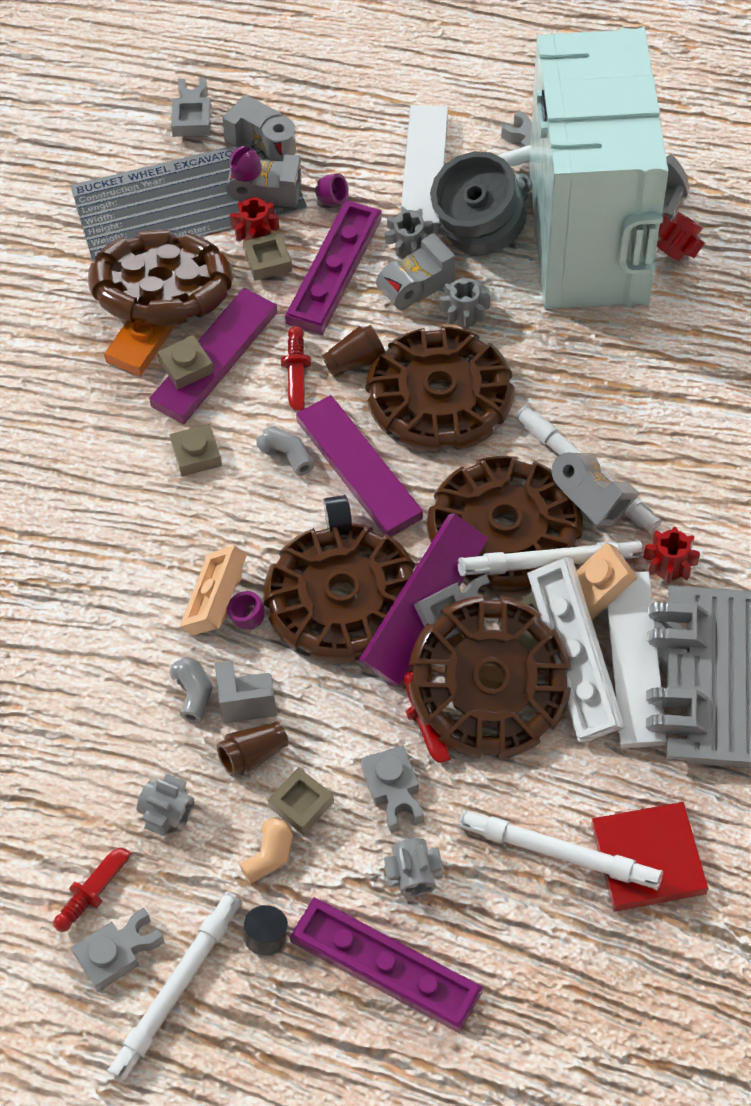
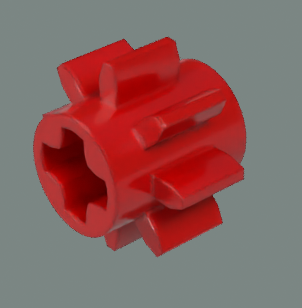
M258 197L248 198L243 202L239 201L237 203L238 213L230 214L231 229L235 230L237 242L270 235L271 231L280 230L279 215L274 213V204L272 202L267 204Z
M678 212L674 219L664 215L663 222L659 226L658 236L661 238L657 242V247L679 262L685 254L695 258L705 244L698 237L703 228L681 212Z
M673 527L672 530H667L663 533L657 530L654 531L653 544L645 545L643 557L651 561L649 574H657L660 578L665 579L667 584H670L671 580H676L680 577L688 580L691 566H697L700 557L699 551L691 550L695 537L693 535L687 537L686 534L678 531L677 527Z

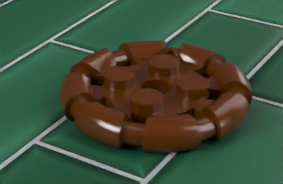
M173 230L136 232L135 238L126 240L124 237L116 239L106 245L95 256V262L90 265L88 271L90 292L93 298L99 301L103 309L113 316L131 323L135 320L146 321L148 326L177 325L186 323L189 317L196 315L198 318L207 315L227 297V291L231 288L233 280L230 262L224 254L219 252V248L216 245L191 233H186L185 236L174 235Z
M440 326V330L425 331L424 328L405 333L388 344V350L385 353L378 354L377 358L372 362L365 386L366 391L370 394L367 404L378 426L386 434L394 433L400 437L399 442L401 444L426 452L440 453V448L455 447L456 451L486 440L493 435V427L496 424L501 425L504 423L514 400L515 387L510 383L513 374L502 353L492 343L486 345L480 341L479 335L454 327ZM439 346L442 347V348H430V349H427L428 347H439ZM470 354L473 355V356H475V357L471 360V363H469L467 360H465V359L462 358V357H463V356L467 357V356H469ZM408 361L410 363L406 366V368H404V366L398 362ZM481 380H488L491 383L481 384ZM435 381H445L451 386L447 390L436 391L430 388L429 385ZM391 388H399V392L388 391ZM476 406L485 411L482 416L475 413ZM407 413H409L412 420L410 423L402 419ZM453 423L454 430L438 432V425Z
M516 456L486 457L476 460V465L467 469L462 466L455 470L438 487L434 494L435 505L429 507L427 516V530L430 542L433 541L448 515L454 513L486 536L488 541L478 556L496 552L509 554L577 547L575 545L576 539L581 538L583 532L581 509L557 486L553 480L552 469L536 461L533 464L518 461ZM514 477L527 480L525 488L510 483ZM482 480L485 482L479 487H477V485L475 484ZM544 499L553 500L554 502L546 505ZM457 505L465 506L463 512L451 508ZM508 514L512 515L517 521L511 526H500L493 519L497 515ZM547 530L558 531L559 537L548 535ZM538 568L487 575L490 582L486 585L491 586V591L500 592L530 589L532 587L527 573ZM485 573L466 575L463 581L469 583L477 577L485 575Z
M352 523V531L339 535L337 527L332 528L333 531H329V528L315 531L312 528L289 541L279 551L280 558L277 563L270 565L264 582V606L270 608L271 615L268 620L274 631L293 650L303 649L311 653V659L336 664L355 663V658L363 654L386 617V614H383V606L392 607L412 575L415 563L410 554L398 541L388 534L381 536L374 533L373 528L370 526ZM335 545V548L321 551L323 547ZM365 548L373 551L370 560L359 555V552H362ZM303 566L307 568L303 575L292 571L294 567L300 568ZM391 574L397 576V579L386 581L385 575ZM337 583H348L354 588L351 594L343 597L336 596L330 591ZM299 597L300 604L287 607V603L291 599ZM313 623L316 629L321 632L319 637L308 632ZM363 628L365 637L350 641L348 632Z
M483 595L468 597L440 611L442 616L432 625L427 623L420 632L409 661V666H413V682L408 683L410 696L423 724L426 726L429 723L441 736L438 740L458 753L479 759L481 754L497 755V759L510 758L531 750L540 744L539 738L549 728L554 730L561 721L566 711L571 688L567 687V671H571L570 658L555 628L551 630L539 618L542 614L531 606L504 596H500L499 600H486ZM484 618H498L499 630H484ZM454 629L458 630L465 638L455 648L445 639ZM526 630L538 642L530 652L517 640ZM555 654L558 655L561 664H556ZM494 664L501 669L503 682L499 688L489 689L481 684L479 670L482 665ZM431 667H445V683L431 682ZM537 670L549 671V686H537ZM451 701L454 708L464 714L456 723H453L442 712ZM527 704L536 714L528 724L517 715ZM482 722H498L497 736H482Z

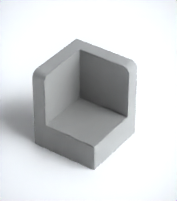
M233 660L215 663L223 724L277 716L273 681L270 673L236 677Z

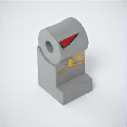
M246 94L223 117L224 139L235 147H238L242 141H245L264 151L268 159L282 162L284 155H294L296 153L294 122L282 115V113Z
M284 155L283 162L260 160L262 165L261 174L256 179L248 182L236 180L232 176L231 170L229 171L226 191L231 198L243 202L248 198L258 197L267 204L272 202L274 206L297 208L302 185L300 155Z
M432 233L421 240L420 249L400 261H393L385 266L376 279V285L398 309L406 308L445 287L446 283L450 284L455 281V255Z
M563 453L555 459L552 465V476L557 486L597 526H614L640 494L629 482L610 481L601 472L597 459L590 454Z

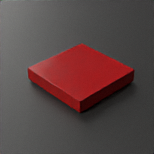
M684 802L592 818L591 827L599 852L612 856L620 855L636 860L638 864L663 870L662 881L658 890L634 882L626 883L610 878V875L604 873L614 912L707 895L708 885Z

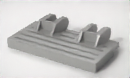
M670 585L668 588V602H653L648 606L647 615L653 620L687 623V630L672 628L652 629L647 632V642L653 647L687 649V652H668L667 688L656 687L646 691V701L656 706L686 708V716L651 715L646 718V728L648 731L656 733L686 735V739L668 737L666 759L685 760L686 764L751 768V591Z

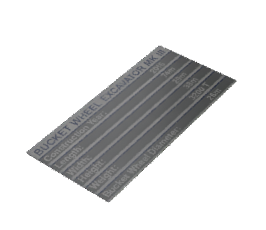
M242 143L238 147L230 146L72 184L71 189L92 261L95 262V256L109 243L121 237L126 238V240L135 238L136 232L173 230L174 235L185 236L186 233L201 236L230 229V214L238 213L237 203L239 202L231 198L226 191L230 171V155L235 149L245 146L255 150L260 160H272L265 156L264 151L248 143ZM301 190L297 208L274 206V213L282 216L306 210L307 206Z

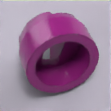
M242 146L235 149L230 155L229 167L232 176L236 180L248 182L256 179L261 174L262 165L260 157L255 150Z
M327 174L318 180L315 194L321 203L333 206L341 205L347 200L349 193L348 183L342 174Z
M251 591L237 593L230 599L227 606V613L232 622L241 629H255L261 625L265 618V608L256 593ZM250 606H254L252 614H250Z

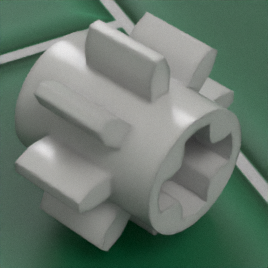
M401 207V212L395 218L387 217V227L389 230L385 232L386 244L395 243L396 256H400L402 253L410 255L421 248V240L433 233V221L423 220L421 208L414 211Z
M464 277L454 281L452 285L446 283L445 296L440 297V312H448L447 323L449 325L454 323L459 327H465V329L476 324L477 321L484 322L485 310L490 308V294L482 293V282H475Z
M166 774L163 781L159 779L157 782L149 780L140 793L136 808L137 812L143 815L142 821L146 822L145 829L165 836L168 829L173 830L176 828L181 830L185 827L195 802L194 797L187 795L189 790L185 788L186 781Z
M410 838L402 840L392 846L393 856L384 858L388 887L399 886L402 896L418 897L428 894L436 888L435 879L443 878V865L439 848L428 850L427 842L424 839Z

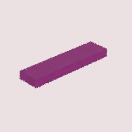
M345 200L285 314V323L287 325L299 326L303 330L319 335L324 334L382 220V210Z
M243 288L198 340L213 363L214 373L179 390L176 389L168 376L150 396V406L185 424L277 314V304Z
M332 395L296 413L297 423L384 535L388 534L392 537L423 519V510Z
M449 514L358 661L391 685L399 686L411 667L409 666L411 652L420 632L424 628L414 604L452 584L457 583L460 587L466 575L461 576L459 574L458 559L460 557H478L488 538L457 514Z
M313 897L289 936L292 944L459 1034L483 992V986L316 897Z

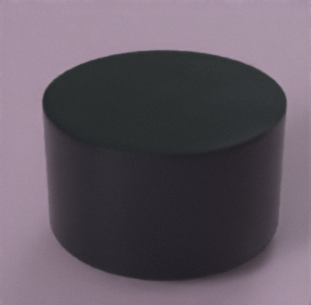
M340 495L323 498L326 524L329 531H333L332 528L337 527L339 535L352 531V515L347 496Z
M262 905L250 910L244 920V942L247 948L253 953L263 956L279 952L284 947L287 939L288 922L285 914L280 909L270 905Z

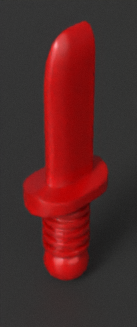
M293 326L289 329L288 355L281 357V367L288 368V401L290 407L295 411L305 409V368L311 366V357L304 355V332L299 326Z
M413 671L408 672L403 678V683L406 686V692L411 703V707L405 711L408 720L417 719L430 756L438 763L449 761L451 759L446 745L438 740L441 736L429 723L426 726L423 724L414 708L408 684L413 682Z
M123 847L116 848L104 858L83 885L76 881L73 882L69 890L74 895L61 909V914L55 916L53 920V926L57 931H68L72 923L79 919L89 905L95 909L101 905L103 900L99 895L129 860L132 852Z

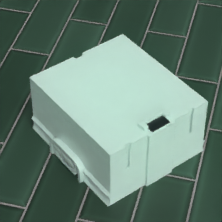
M645 26L637 29L622 27L619 30L537 35L529 178L532 182L531 199L537 236L544 309L624 305L628 308L637 304L649 307L653 274L656 270L654 260L659 226L663 222L662 212L668 177V165Z

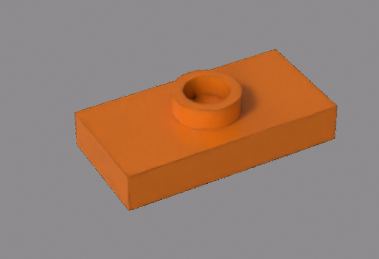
M135 320L133 323L127 321L105 351V361L128 372L142 376L176 325L148 326L146 321Z

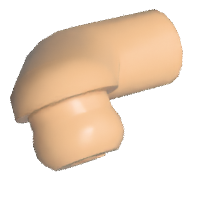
M272 817L263 823L261 827L263 838L260 852L239 864L249 884L256 882L287 863L293 834L290 825L286 821L278 817Z

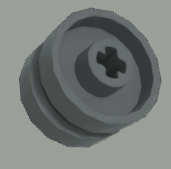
M473 151L455 157L446 163L435 176L430 191L432 208L441 223L445 236L458 250L472 255H487L499 252L513 243L524 229L527 217L525 200L518 187L514 171L505 159L491 152Z

